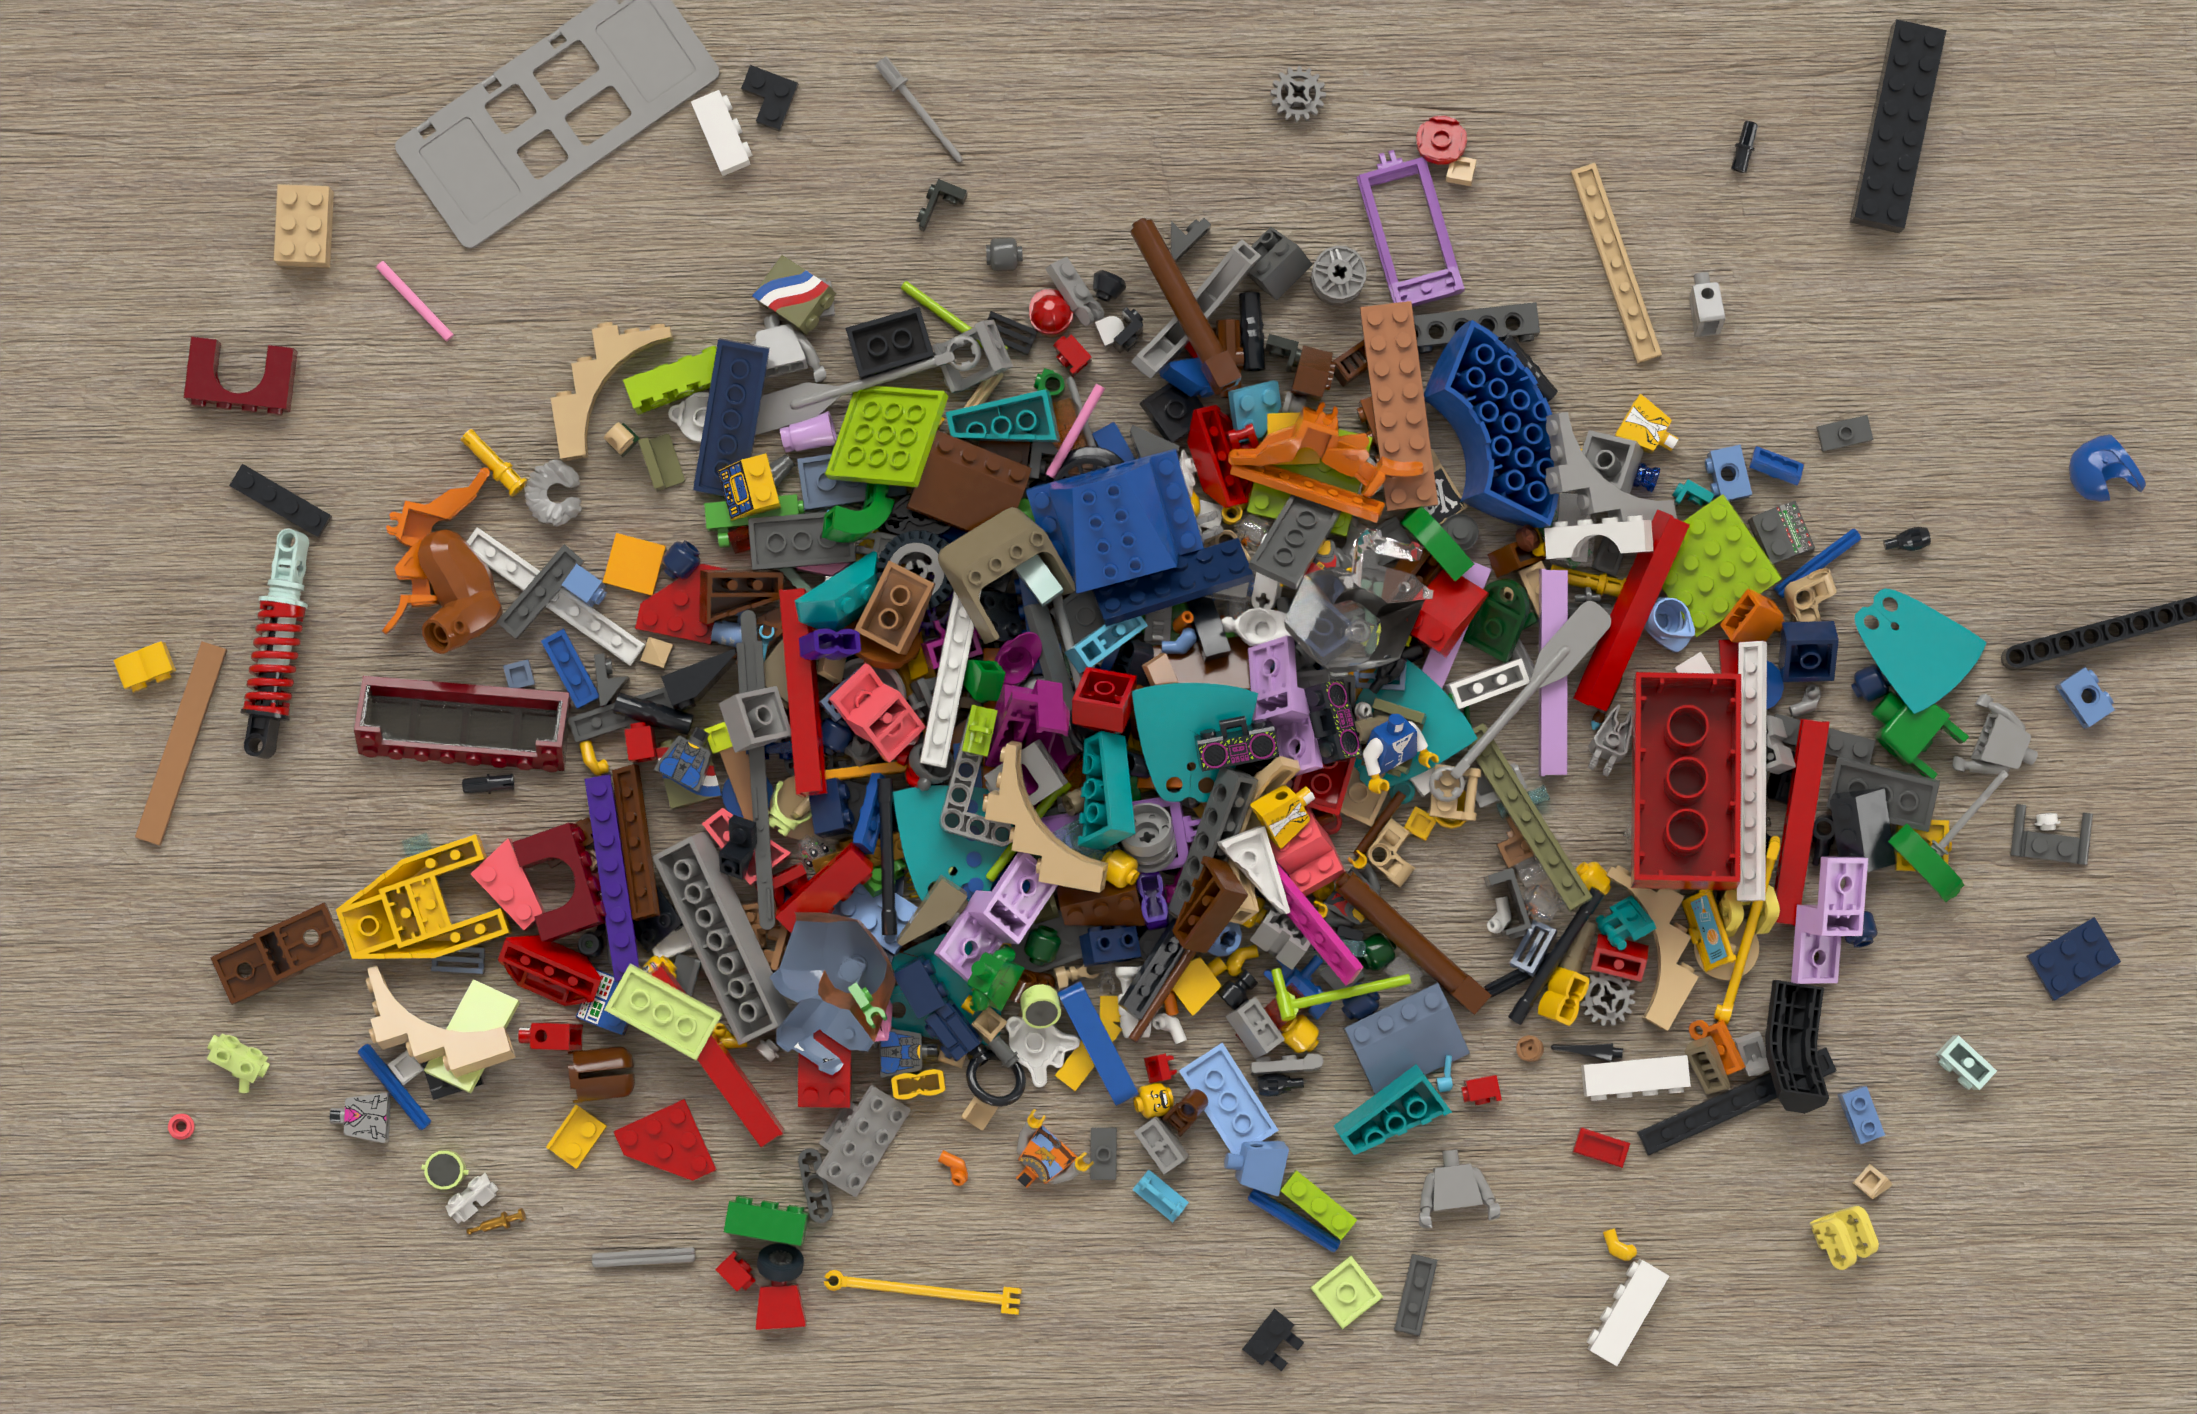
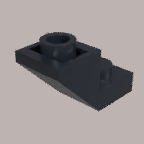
M733 815L728 820L729 841L719 852V866L721 873L743 880L757 844V826L754 821Z

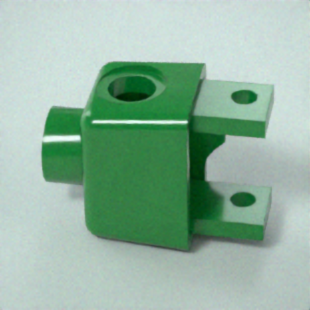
M1892 691L1879 702L1871 713L1883 724L1876 732L1875 739L1902 766L1909 765L1923 777L1935 779L1938 775L1917 756L1920 752H1926L1932 745V738L1940 728L1959 744L1965 743L1969 738L1965 732L1948 719L1951 715L1935 703L1914 714L1905 702Z

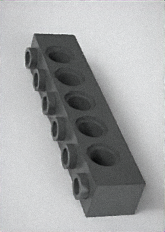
M1537 302L1413 316L1418 354L1433 352L1432 348L1442 347L1444 350L1455 334L1454 327L1459 324L1464 325L1470 320L1478 324L1482 322L1491 323L1493 326L1492 333L1499 338L1509 333L1514 339H1519V342L1534 341V337L1540 334ZM1507 319H1514L1518 322L1519 328L1511 331L1507 329L1505 321ZM1432 327L1439 328L1442 331V337L1440 339L1431 338L1429 329Z
M1224 767L1220 768L1168 908L1177 916H1179L1184 902H1189L1194 890V887L1191 886L1194 878H1199L1204 866L1201 864L1203 856L1227 861V863L1230 859L1218 846L1217 842L1239 834L1259 781L1242 769Z

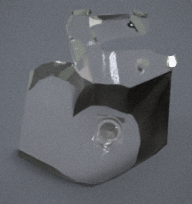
M1366 528L1354 540L1352 572L1340 567H1329L1304 576L1284 621L1286 631L1314 661L1333 673L1363 671L1387 665L1400 659L1423 603L1427 599H1433L1434 590L1428 589L1413 574L1378 566L1376 556L1383 554L1404 560L1416 561L1420 560L1423 553L1422 549L1425 547L1414 541L1411 544L1382 537L1381 530ZM1391 655V658L1384 659V656Z

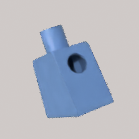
M1283 1141L1243 1142L1240 1155L1226 1154L1224 1168L1236 1170L1235 1177L1240 1184L1279 1196L1289 1148Z

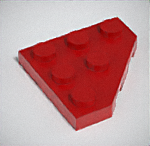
M700 564L687 579L679 578L640 603L635 629L712 645L711 635L714 622L705 624L699 621L700 570L727 569Z
M686 1099L613 1131L623 1154L627 1157L692 1181L717 1170Z

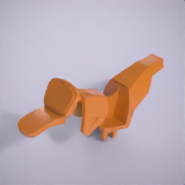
M1324 402L1318 405L1317 410L1303 406L1294 425L1268 434L1255 449L1231 450L1228 457L1231 465H1256L1260 467L1293 461L1299 449L1305 447L1312 448L1318 453L1324 464L1350 477L1354 476L1362 483L1361 494L1364 497L1373 496L1384 483L1386 475L1416 476L1424 472L1423 463L1418 461L1398 462L1382 456L1375 466L1367 462L1370 456L1366 450L1369 444L1368 436L1365 433L1339 436L1338 408L1334 406L1331 414H1325L1323 412Z
M481 468L469 487L449 489L429 504L405 501L402 513L391 512L389 514L390 520L398 521V525L396 527L387 525V533L396 536L401 544L410 547L394 569L398 579L412 581V595H401L396 613L382 630L385 635L397 625L408 605H411L412 608L439 605L436 595H431L429 579L419 563L418 551L421 541L427 534L431 533L435 523L439 521L450 522L477 498V493L490 476L488 468Z

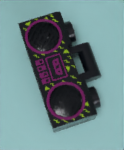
M1344 679L1324 682L1305 688L1304 691L1310 710L1309 717L1314 737L1318 741L1323 765L1363 755Z
M1245 715L1219 720L1220 731L1206 729L1200 731V735L1194 736L1198 763L1202 772L1279 757L1274 725L1271 721L1267 722L1266 719L1254 720L1251 722V725L1246 724ZM1241 727V730L1238 731H1226L1227 729Z

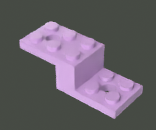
M1287 635L1248 648L1251 691L1258 693L1253 721L1266 719L1267 722H1272L1275 728L1279 756L1299 762L1301 770L1294 776L1323 768L1318 741L1314 737L1309 717L1310 710L1305 691L1297 687L1295 643L1293 637ZM1274 662H1275V669H1274V671L1271 673V672H1270V667H1271V666L1274 664ZM1299 742H1300V750H1299V752L1296 754L1295 749H1296V747L1299 745Z
M1018 852L992 891H975L963 912L934 952L936 956L967 982L972 974V965L980 960L983 953L993 954L994 951L999 950L1003 943L1019 944L1058 886L1038 882L1039 874L1036 873L1037 860L1029 853ZM1027 879L1030 882V890L1025 894L1022 884ZM968 941L973 945V950L969 955L964 950L965 944Z
M1821 857L1818 905H1797L1791 982L1797 984L1838 983L1841 936H1862L1868 858ZM1845 878V886L1841 889V880ZM1818 951L1819 959L1814 962V955Z

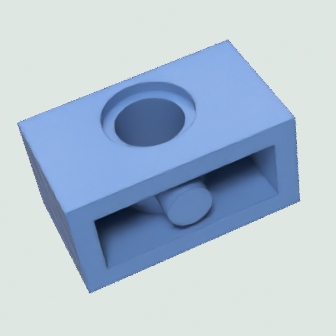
M1741 444L1713 450L1707 454L1708 458L1705 459V467L1707 473L1712 474L1714 483L1710 484L1711 492L1715 494L1714 499L1724 494L1729 502L1749 498L1752 495ZM1722 469L1732 471V481H1725L1721 477Z
M578 564L575 565L562 583L566 590L591 607L595 603L599 605L607 594L604 591L607 586Z
M2086 667L2078 670L2055 686L2084 729L2092 726L2115 710L2112 706L2114 702L2111 696L2106 691L2102 692L2097 684L2099 683L2097 676L2092 670L2088 671ZM2083 690H2088L2092 694V701L2089 704L2082 700L2081 694Z
M1860 1086L1838 1094L1856 1144H1863L1885 1136L1867 1086Z

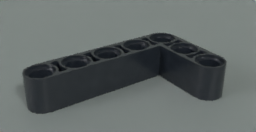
M1129 639L1120 646L1113 672L1137 676V685L1145 687L1147 676L1142 665L1153 659V646L1150 643ZM1129 717L1123 733H1117L1118 735L1125 736L1129 775L1148 779L1151 776L1144 754L1127 746L1131 732Z

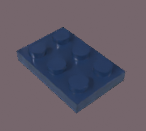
M2095 917L2026 956L2052 1001L2057 1000L2121 962Z

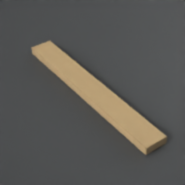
M1596 163L1571 170L1570 173L1636 363L1639 364L1660 357L1662 353Z

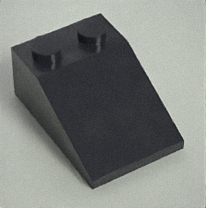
M735 649L661 676L671 705L681 711H687L696 707L695 702L700 701L737 661Z

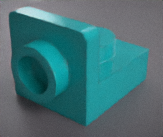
M1687 479L1684 485L1679 482L1672 494L1676 498L1674 501L1676 506L1680 504L1684 495L1687 494L1689 496L1688 500L1700 507L1703 504H1709L1715 495Z

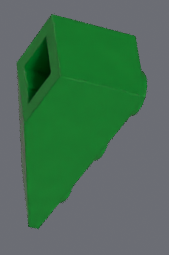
M967 660L963 685L978 702L998 701L1006 673L997 661Z

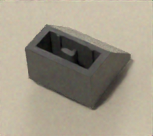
M1270 227L1251 246L1261 257L1247 275L1265 293L1277 301L1313 264L1297 244Z

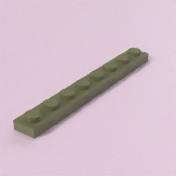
M1484 723L1480 724L1479 726L1473 729V731L1476 734L1477 740H1475L1473 743L1467 746L1468 750H1470L1487 731V728L1484 725ZM1493 739L1475 759V762L1482 770L1485 778L1565 906L1571 912L1590 901L1592 895Z

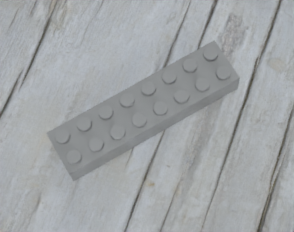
M708 831L693 835L652 856L738 1044H744L778 1028L791 1011L784 996L775 988L772 980L769 978L773 972L728 875L720 872L719 855Z

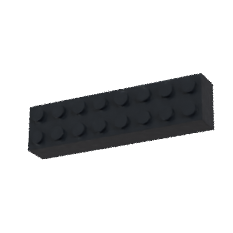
M1898 19L1891 25L1849 223L1894 233H1900L1905 229L1947 30Z

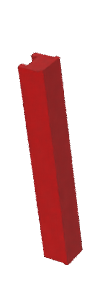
M1658 509L1651 522L1653 551L1638 552L1610 614L1611 625L1599 639L1573 699L1588 706H1594L1605 712L1610 705L1690 524Z
M780 589L779 596L796 795L805 798L811 795L827 794L820 704L818 703L820 700L816 660H808L800 656L799 638L814 630L813 627L799 622L795 600L807 593L806 589Z
M1800 719L1794 756L1796 768L1792 769L1774 891L1780 908L1779 917L1776 921L1778 923L1795 926L1797 905L1802 904L1829 721L1820 722Z
M661 962L658 967L649 972L652 976L686 994L664 962ZM712 1031L697 1060L759 1146L763 1147L778 1135L781 1136L784 1128L718 1036Z

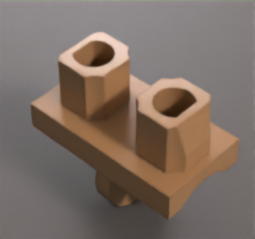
M782 924L768 930V939L777 941L775 951L767 949L763 951L769 966H771L770 968L776 971L780 968L791 933Z

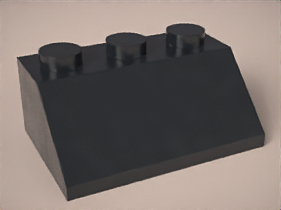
M1885 787L1834 793L1830 798L1838 857L1868 858L1867 872L1896 864L1895 849L1888 842L1893 836Z

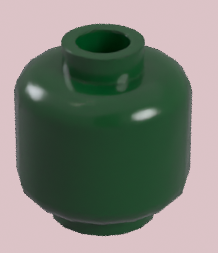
M1039 925L1038 928L1030 930L1024 946V952L1030 957L1029 961L1031 963L1044 966V963L1055 961L1061 945V939L1057 935L1058 931L1044 925Z
M1375 933L1360 942L1357 958L1365 969L1379 971L1394 961L1396 945L1383 934Z

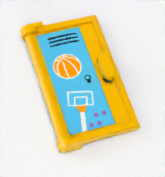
M1699 890V893L1681 902L1690 926L1688 932L1691 936V941L1693 944H1696L1705 972L1737 960L1730 946L1712 893L1714 890Z

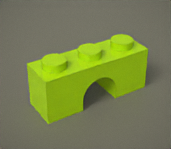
M1294 1170L1280 1188L1283 1194L1340 1240L1344 1238L1357 1221L1354 1216L1297 1170Z

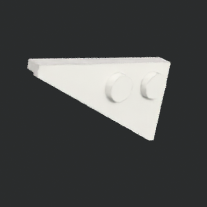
M1258 826L1217 842L1223 852L1280 914L1290 913L1265 826Z

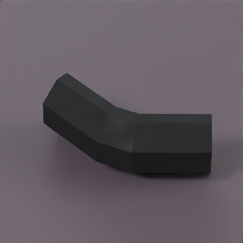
M1772 980L1765 1034L1767 1062L1777 1097L1786 1111L1806 1114L1825 1106L1829 1100L1818 1061L1817 1050L1824 988Z

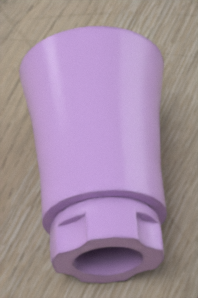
M829 411L802 422L790 424L789 427L780 428L781 440L786 453L835 446L837 441L834 423Z

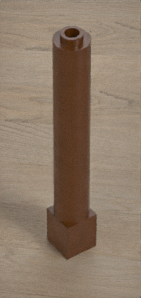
M1142 218L1132 224L1133 229H1131L1130 233L1201 361V370L1214 394H1220L1238 385L1242 378L1228 350L1224 351L1155 223L1152 219L1146 220V218Z
M1353 871L1348 874L1344 872L1335 881L1337 885L1335 891L1440 984L1468 1012L1475 1015L1492 996Z

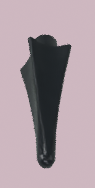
M1613 1043L1593 1045L1552 1044L1551 1046L1553 1050L1587 1055L1611 1062L1612 1058L1622 1059L1623 1048H1615Z

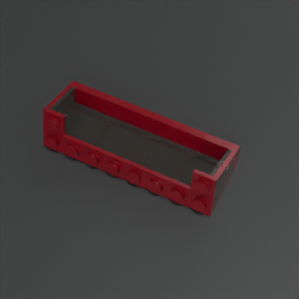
M363 675L354 725L358 753L370 758L385 756L395 760L409 758L420 762L433 760L441 761L445 764L457 762L466 763L470 766H479L481 764L492 765L496 768L542 769L551 773L565 771L569 730L568 718H570L571 708L569 692Z

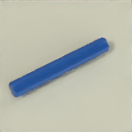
M1851 529L1775 586L1774 590L1780 598H1784L1785 587L1790 582L1824 568L1860 541L1861 536L1858 531Z
M365 1044L358 1050L360 1057L418 1129L423 1130L431 1123L429 1117L371 1045Z
M1253 1189L1249 1194L1248 1200L1331 1252H1335L1341 1242L1331 1234L1259 1190Z

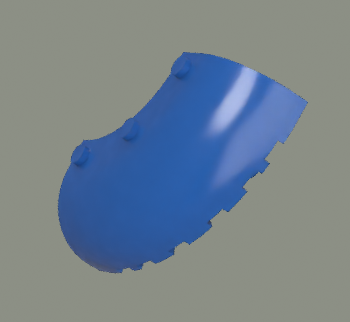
M1470 320L1458 329L1446 345L1434 367L1424 392L1425 402L1436 408L1448 420L1461 443L1466 465V480L1461 502L1512 524L1520 526L1531 525L1534 528L1551 526L1559 497L1557 493L1550 494L1549 487L1546 484V469L1554 467V461L1550 455V438L1546 431V416L1552 415L1551 408L1546 397L1543 398L1540 389L1536 385L1538 382L1528 367H1524L1516 357L1517 354L1511 348L1508 349L1498 340L1499 337L1490 330Z

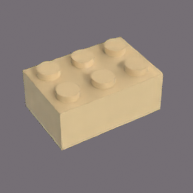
M277 185L274 262L278 266L330 268L334 192L329 186Z

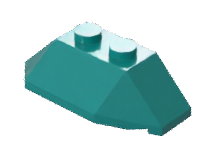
M872 551L796 599L795 605L799 622L816 629H831L837 632L860 618L879 581L876 575L878 573V568H876L877 562L879 561L877 552Z

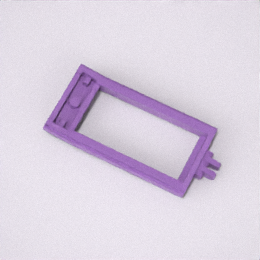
M1394 150L1388 151L1390 161H1386L1384 153L1378 154L1380 164H1376L1377 170L1360 174L1356 179L1393 303L1411 301L1412 307L1465 292L1427 161L1421 157L1403 162L1402 158L1396 159ZM1419 174L1446 269L1398 282L1371 187Z
M1161 797L1133 801V806L1141 803H1153L1161 807L1170 806L1178 857H1175L1166 868L1159 871L1184 867L1190 851L1188 842H1193L1197 830H1193V826L1199 825L1201 819L1191 820V815L1184 816L1181 801L1169 802ZM1064 813L1042 817L1041 820L1048 829L1071 848L1067 824L1079 822L1080 813L1074 816Z

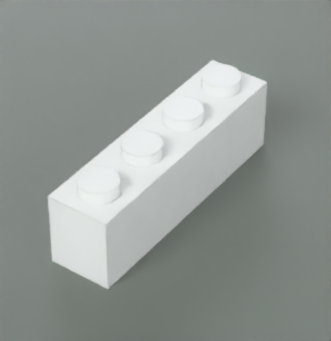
M1687 1055L1581 1065L1584 1096H1591V1101L1606 1100V1094H1617V1098L1633 1097L1632 1092L1642 1091L1643 1096L1658 1095L1659 1089H1668L1670 1094L1684 1092V1087H1691Z
M1641 1259L1637 1263L1632 1262L1626 1272V1275L1629 1276L1624 1285L1620 1284L1613 1295V1298L1616 1299L1611 1308L1607 1306L1600 1317V1320L1603 1321L1598 1331L1594 1329L1587 1339V1343L1590 1344L1587 1348L1588 1350L1615 1366H1618L1669 1278V1275Z

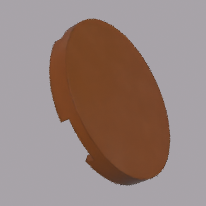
M860 618L847 625L845 629L855 630ZM920 632L917 633L907 655H903L860 634L861 651L855 655L864 660V664L866 663L874 668H902L903 664L917 658L921 647Z

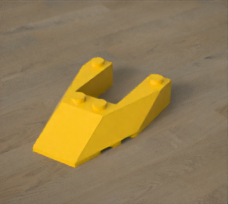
M474 834L401 859L387 872L380 875L375 881L338 907L336 912L352 959L437 958L511 934L512 930L503 908L452 924L436 878L487 859L480 835Z

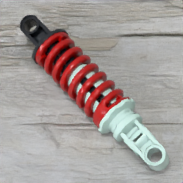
M284 529L277 536L275 556L272 562V575L267 584L270 587L267 596H259V609L263 610L258 612L257 617L264 623L258 624L255 627L256 633L262 637L255 638L253 645L260 649V651L251 653V659L257 662V664L249 667V673L258 678L248 679L246 684L248 688L257 692L245 694L244 706L240 711L241 714L249 716L244 750L248 755L262 759H269L276 752L280 721H290V703L282 702V705H280L279 700H291L292 698L291 693L282 691L281 688L282 686L292 687L294 680L283 677L284 673L296 672V666L289 664L290 659L296 660L298 658V653L292 651V646H299L301 642L299 638L294 637V632H301L303 630L302 625L296 624V621L303 622L305 611L308 607V604L300 601L301 591H304L302 583L306 571L309 539L304 533L292 529ZM295 537V544L291 547V540ZM262 741V749L258 751V744Z

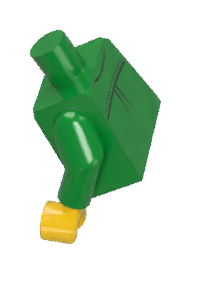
M1003 943L999 950L994 951L993 954L983 953L980 960L972 965V974L967 982V985L972 990V996L968 995L961 1006L973 1015L975 1011H984L988 1006L1002 1011L1025 969L1023 966L1013 962L1016 954L1010 947V943Z

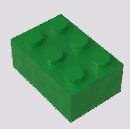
M736 1196L735 1200L729 1201L724 1233L798 1246L804 1244L809 1213L804 1212V1207L789 1205L787 1209L778 1208V1202L763 1200L761 1204L752 1203L753 1198Z

